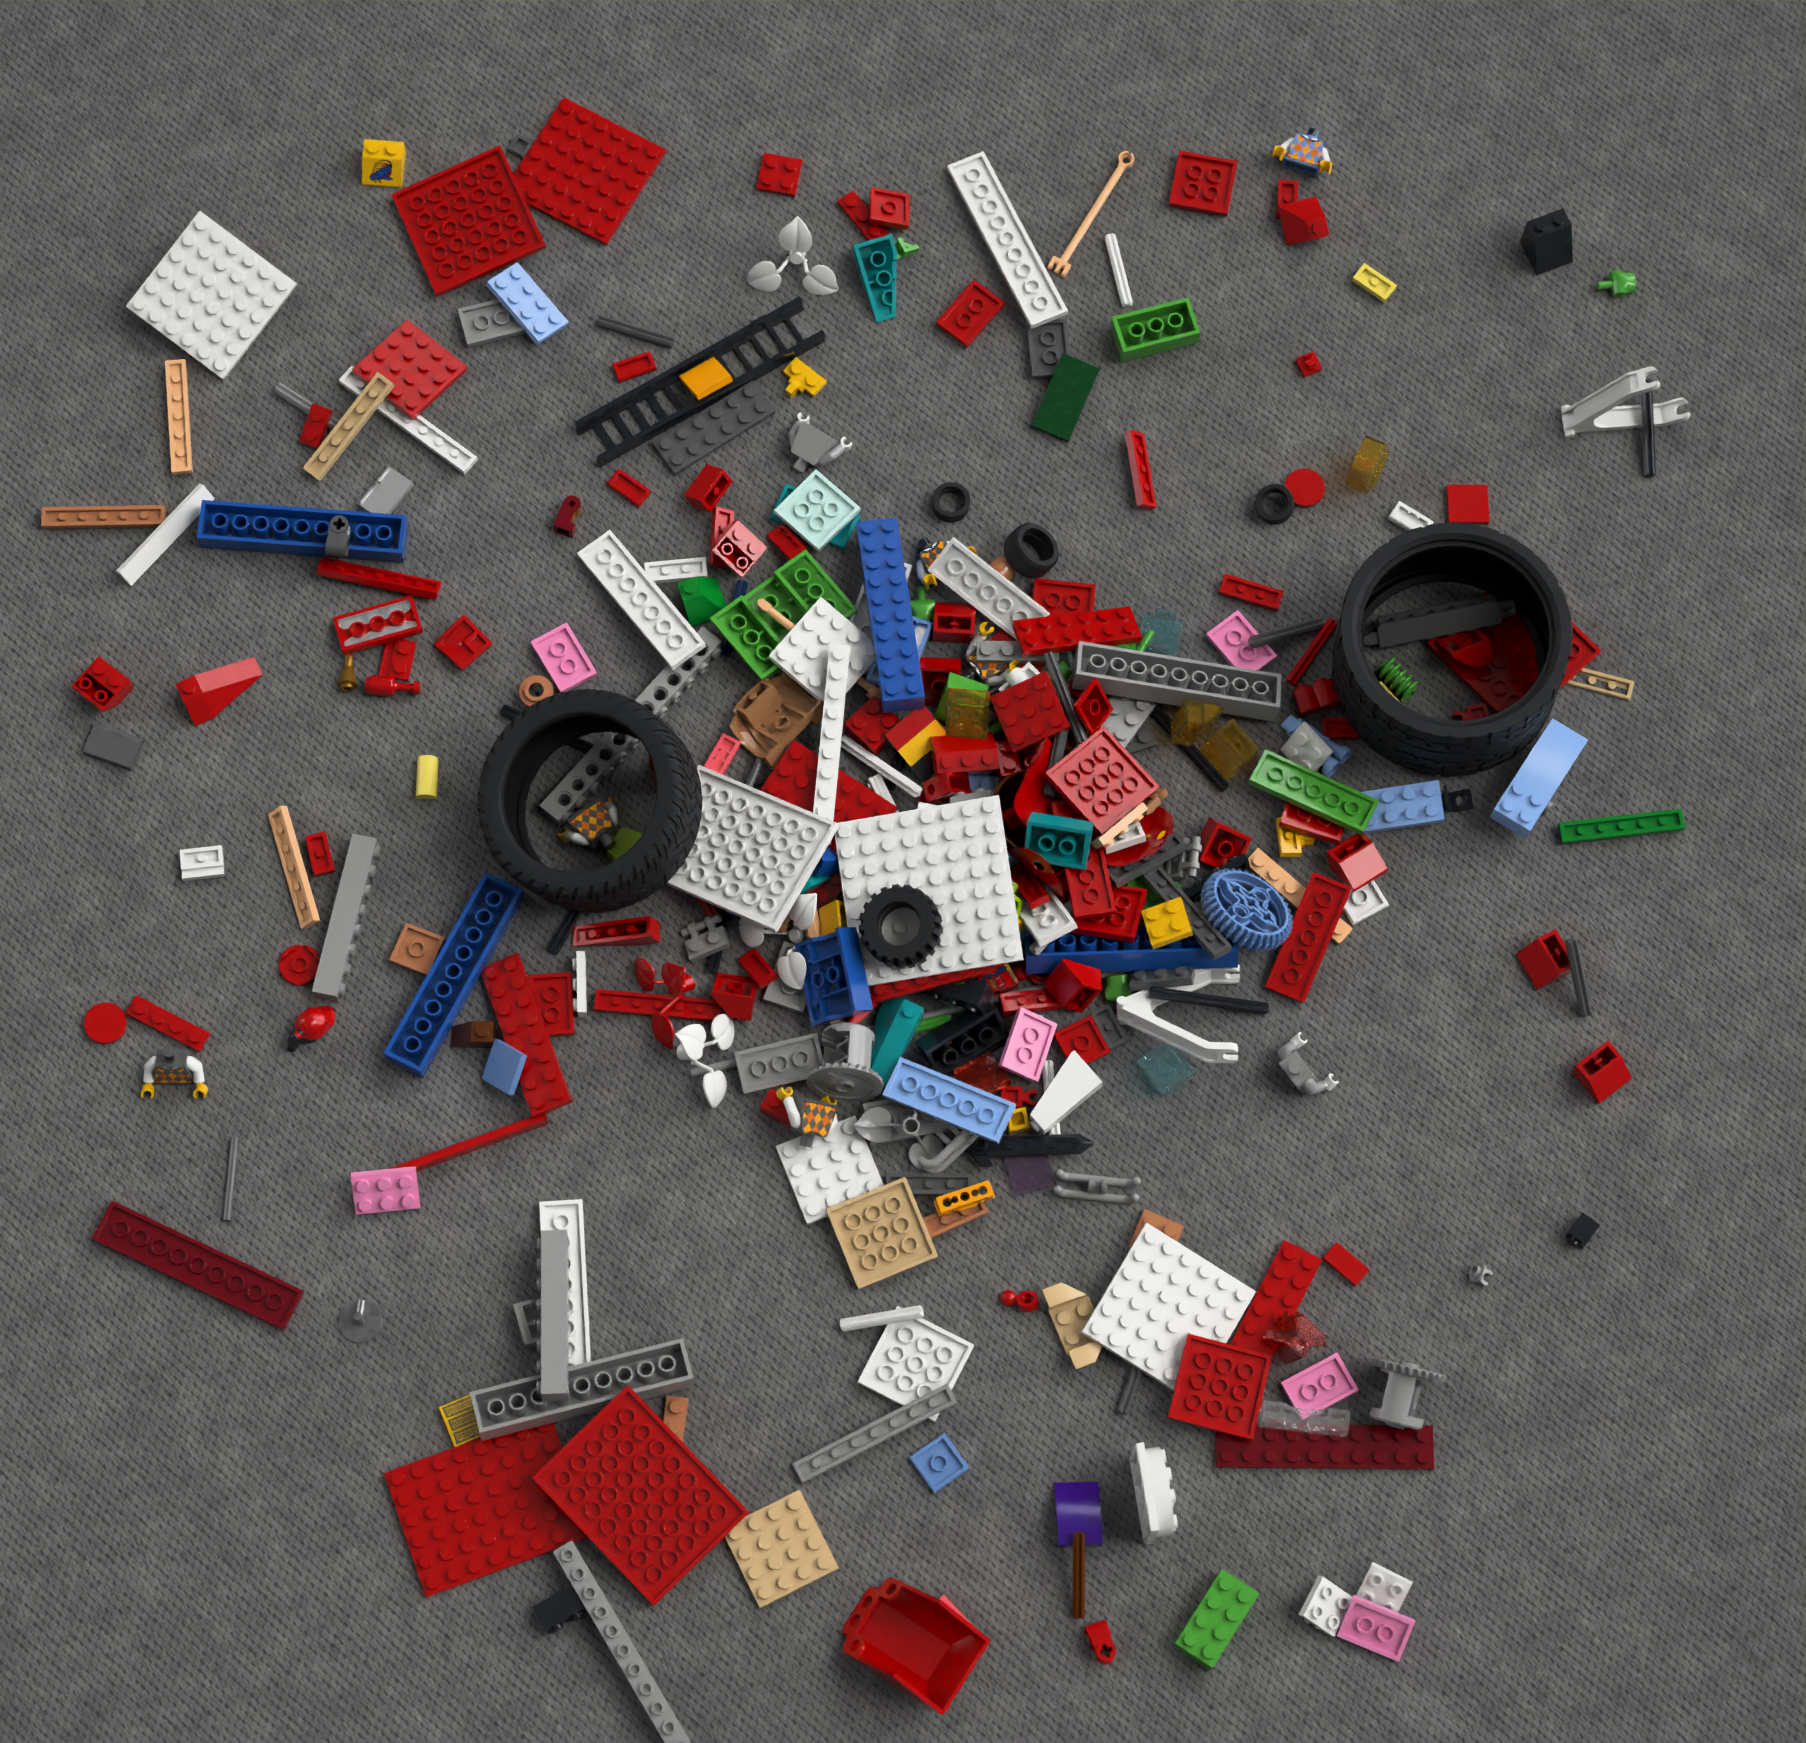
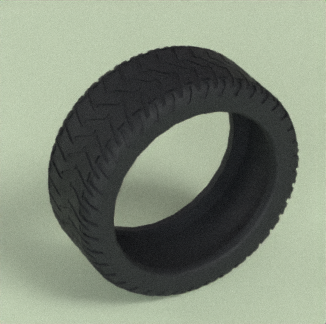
M577 689L561 692L546 697L521 712L505 727L494 742L485 760L479 781L480 786H478L479 802H477L478 816H480V827L484 833L485 842L490 848L489 851L502 869L508 872L509 876L523 887L553 905L585 913L619 910L648 898L650 894H654L676 874L688 857L697 837L702 816L701 781L694 760L683 741L668 725L639 702L627 696L606 690ZM613 732L628 735L641 741L651 757L656 774V801L652 817L642 836L625 854L610 864L589 871L567 872L547 867L540 861L533 849L526 828V801L530 785L541 765L554 751L569 741L591 733Z

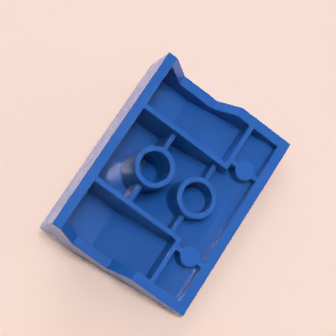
M856 927L835 928V932L828 935L813 937L794 944L796 952L802 954L806 961V975L803 988L811 1026L822 1025L873 1010Z

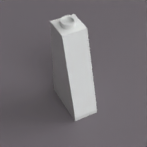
M1075 1050L1069 1055L1030 1114V1125L1037 1133L1040 1131L1045 1135L1102 1087V1081Z

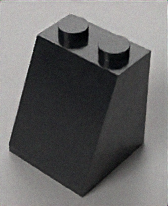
M1563 208L1526 223L1520 244L1536 276L1573 262L1572 224Z

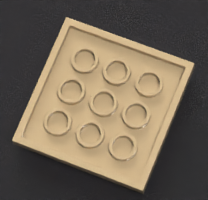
M906 1177L826 1209L858 1290L938 1257Z
M800 1490L744 1517L725 1536L760 1609L839 1569Z

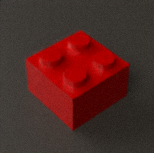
M872 696L844 723V731L860 746L877 756L890 743L884 734L901 720L892 712L883 713L881 702Z

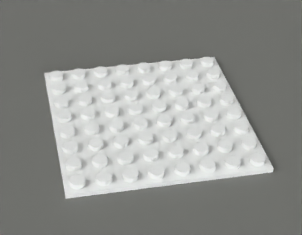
M999 795L837 823L839 828L835 833L847 926L856 927L868 986L1024 960ZM895 884L904 887L906 884L911 885L914 889L918 888L929 896L941 915V926L943 927V934H940L939 937L941 942L939 946H935V953L932 956L929 954L925 958L927 961L924 963H916V967L909 968L904 966L903 969H897L895 966H886L872 956L861 940L862 935L859 932L861 921L859 917L860 913H864L865 909L863 906L866 902L869 903L872 900L870 896L874 893L878 895L881 893L880 889L884 887L889 889ZM899 908L887 915L882 924L883 937L892 945L907 944L915 938L919 931V917L909 908Z

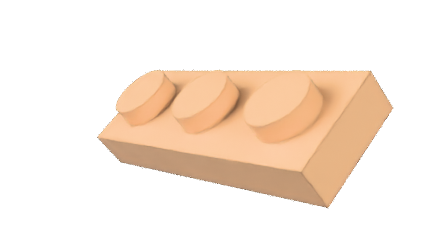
M1143 802L1138 804L1103 835L1098 836L1092 841L1093 847L1098 849L1102 846L1104 848L1110 846L1115 841L1113 837L1117 834L1119 836L1123 835L1129 830L1128 825L1131 822L1136 824L1144 817L1142 813L1148 809Z

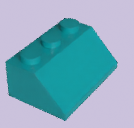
M1031 812L1027 822L1025 848L1038 853L1049 864L1086 870L1094 822Z

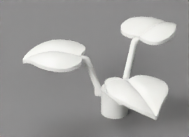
M798 216L787 224L779 234L781 246L790 251L783 264L776 270L775 265L771 261H762L757 263L747 276V282L754 288L767 292L775 291L781 284V276L778 273L791 261L794 264L803 263L805 273L807 274L803 279V285L809 293L825 295L834 293L839 289L835 274L827 266L816 265L811 271L808 270L805 255L812 246V236L805 223Z
M799 894L788 913L789 918L794 921L793 925L795 927L790 931H786V933L765 930V927L741 917L739 931L742 940L750 947L761 945L764 940V933L789 935L790 940L794 943L807 940L805 930L813 923L817 905V894ZM794 946L787 951V956L780 957L778 973L786 985L801 990L804 989L806 961L802 954L794 952Z
M719 1014L713 1019L711 1034L714 1040L705 1042L706 1032L700 1024L685 1026L675 1033L681 1043L677 1048V1057L680 1060L691 1061L692 1065H697L709 1071V1073L704 1075L703 1089L711 1108H715L723 1099L727 1088V1081L722 1071L716 1070L714 1072L713 1068L697 1060L702 1057L705 1046L717 1043L720 1050H725L731 1046L734 1039V1023L727 1014Z

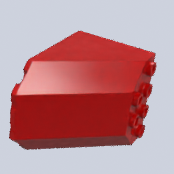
M893 1577L884 1580L883 1585L878 1588L873 1586L867 1589L851 1613V1616L843 1625V1635H845L843 1652L942 1716L950 1707L951 1702L962 1688L963 1683L991 1641L942 1600Z

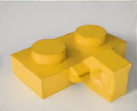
M797 357L783 370V374L789 378L788 383L790 384L785 389V394L790 398L798 391L801 393L806 391L814 397L827 384L824 378Z
M1281 817L1276 818L1275 824L1280 857H1301V848L1305 845H1313L1315 838L1279 827Z

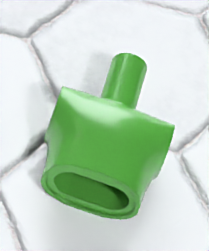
M1619 270L1609 272V281L1597 282V289H1611L1614 298L1623 297L1627 293H1634L1636 291L1634 273Z
M919 586L916 588L917 600L910 601L912 616L934 623L935 600L925 599V588Z
M1128 974L1106 977V1001H1116V1010L1117 998L1119 996L1127 997L1132 995Z

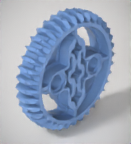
M1227 868L1219 869L1205 881L1200 895L1201 909L1205 911L1204 915L1209 917L1208 922L1213 923V928H1217L1220 933L1225 935V939L1229 938L1232 940V943H1238L1239 947L1245 946L1247 950L1252 948L1253 951L1259 950L1261 952L1264 950L1269 951L1270 949L1274 950L1288 938L1293 924V916L1290 914L1291 910L1287 908L1288 903L1284 902V897L1279 895L1280 891H1276L1273 888L1274 886H1270L1267 881L1261 879V876L1257 877L1253 872L1251 874L1247 870L1242 872L1239 868L1236 870L1232 868L1231 871Z

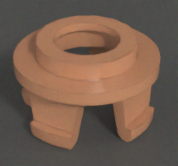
M540 675L526 678L519 688V695L525 707H530L540 700L552 696L554 693L551 682ZM540 684L543 686L544 691L541 696L533 697L529 694V688Z

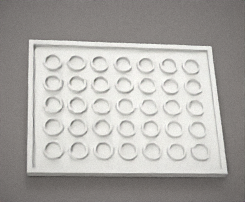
M698 765L697 771L702 789V816L699 831L685 862L666 885L777 933L835 835L839 825L834 821Z

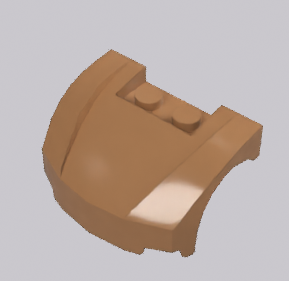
M782 671L780 675L772 679L767 678L758 682L742 697L733 710L734 717L729 727L738 740L756 758L763 759L766 765L774 768L785 754L784 748L809 723L816 726L822 720L824 702L811 698L789 675Z

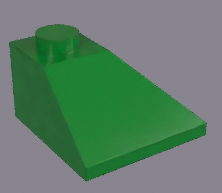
M694 577L677 583L678 594L691 627L710 622V618L726 607L717 578Z

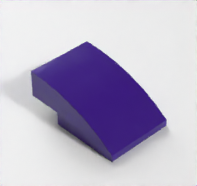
M1098 1481L1054 1483L1058 1548L1073 1547V1533L1076 1531L1085 1533V1547L1102 1546Z

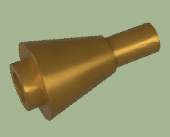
M353 655L345 656V666L337 683L338 688L344 692H352L358 687L353 668Z

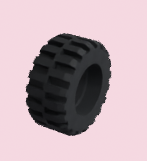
M899 884L892 885V888L884 887L880 889L881 893L878 895L874 893L870 896L872 900L864 904V913H860L859 920L861 925H859V932L862 935L861 940L875 959L889 967L895 966L897 969H903L904 966L912 968L916 967L915 964L918 962L924 963L927 961L925 958L929 954L932 956L935 953V946H939L941 942L939 937L940 934H943V927L941 926L942 918L938 908L928 895L918 888H912L911 885L905 884L904 887H900ZM899 908L913 910L920 920V928L915 938L904 945H892L887 942L882 934V924L887 915Z

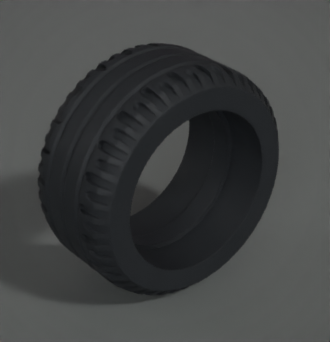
M1024 523L1011 532L1004 542V554L1009 565L1018 574L1026 578L1036 579L1044 576L1058 561L1059 550L1053 536L1040 525ZM1023 542L1028 543L1036 550L1040 560L1035 559L1027 552Z

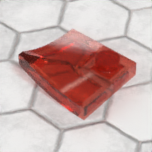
M990 1051L953 1070L957 1080L988 1093L1012 1085L1011 1078L1003 1068L999 1067L998 1061Z

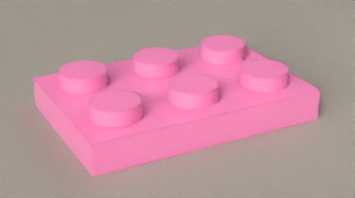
M1239 610L1206 633L1208 640L1231 666L1260 671L1277 658L1276 653L1268 644L1256 648L1250 647L1248 643L1249 637L1258 635V633Z
M567 622L531 641L532 647L560 693L569 691L597 676L596 670Z
M1022 1007L1018 1008L999 1067L1033 1083L1038 1082L1057 1023Z
M416 1166L351 1173L356 1215L418 1209L421 1206Z
M1338 1352L1280 1383L1301 1422L1359 1391Z
M1353 1594L1338 1630L1337 1637L1399 1662L1415 1624V1619Z

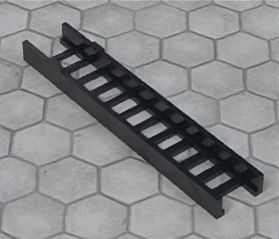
M799 296L575 421L576 430L579 435L593 428L596 430L608 449L597 456V462L602 467L715 404L750 381L763 377L795 357L825 342V333L821 330L805 340L802 338L789 319L804 311L802 299ZM784 321L799 341L798 344L789 349L785 347L773 327ZM764 329L768 330L780 348L779 353L771 359L754 336ZM750 340L765 361L755 368L751 367L739 349V346ZM732 350L735 351L748 371L735 378L721 357ZM714 357L732 376L733 381L700 400L694 396L696 401L683 407L670 385L680 380L679 376ZM664 389L677 409V412L667 416L654 396L655 393ZM647 399L660 419L659 422L650 426L636 405ZM628 408L643 429V431L634 436L619 415ZM611 418L625 438V441L618 445L614 444L602 425L603 422Z

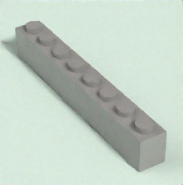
M352 834L312 988L314 997L339 1002L340 996L345 994L346 984L343 983L345 976L350 974L351 964H348L350 956L354 957L356 944H354L355 936L359 937L361 931L359 920L360 917H364L366 912L364 901L365 897L369 898L370 877L374 878L375 858H379L381 853V846H379L377 838Z
M541 1230V1238H537V1251H541V1258H537V1271H541V1279H537V1292H541V1299H537V1312H541V1319H537V1332H541V1340H537V1353H541V1360H537V1374L541 1373V1381H537V1394H541L542 1402L569 1401L567 1230Z

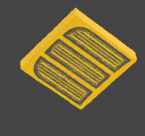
M470 1395L439 1407L454 1447L481 1438Z

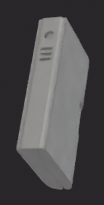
M387 466L358 501L357 506L365 512L391 514L414 485L412 481Z

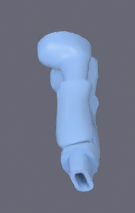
M1290 715L1282 723L1281 727L1291 737L1300 724L1305 721ZM1307 723L1333 751V757L1329 756L1322 765V775L1330 778L1337 770L1339 764L1342 765L1349 758L1352 750L1347 746L1337 745L1330 738L1322 735L1311 724Z

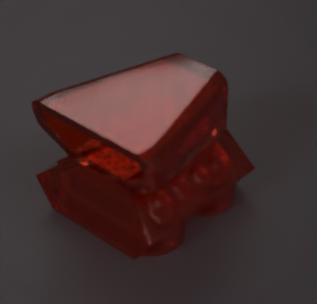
M1285 1311L1282 1316L1276 1317L1279 1330L1269 1329L1262 1335V1339L1287 1364H1293L1304 1358L1312 1348L1325 1347L1326 1336L1307 1316L1300 1312H1295L1293 1315Z

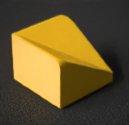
M1026 1107L1014 1110L1007 1125L1009 1135L1030 1131Z

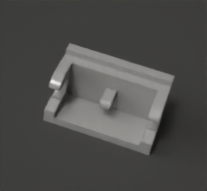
M530 1299L513 1304L525 1348L537 1346V1340H541V1332H537V1319H541V1313L537 1312V1301Z

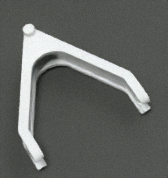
M1650 366L1628 372L1571 406H1561L1565 438H1573L1577 432L1642 428L1641 405H1618L1635 395L1659 388L1660 382L1658 380L1651 383H1646L1645 381L1647 375L1656 373L1658 370ZM1677 398L1653 404L1654 427L1668 426L1689 419V412L1681 415L1676 413L1677 408L1681 405L1689 404L1688 401L1684 398Z
M1238 965L1236 968L1194 969L1195 978L1193 985L1169 987L1168 989L1192 992L1209 984H1236L1239 982L1240 974H1228L1227 972H1240V966ZM1149 989L1139 991L1127 997L1119 996L1117 998V1020L1120 1025L1127 1024L1207 1063H1236L1238 1061V1055L1225 1054L1238 1053V1045L1236 1043L1208 1042L1156 1017L1152 1011L1157 1006L1168 1001L1149 998Z

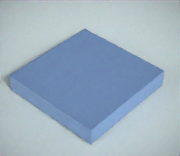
M494 1039L481 1079L508 1095H514L527 1055L501 1040Z
M945 1433L909 1457V1460L934 1494L970 1469Z

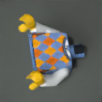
M1308 128L1306 135L1297 133L1295 138H1290L1280 146H1275L1271 155L1272 157H1280V161L1283 159L1282 167L1318 177L1321 171H1327L1328 174L1331 173L1332 163L1328 151L1323 147L1324 141L1317 139L1319 132L1314 128Z

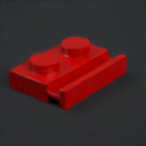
M399 639L386 643L379 675L394 676L395 680L409 682L417 642Z

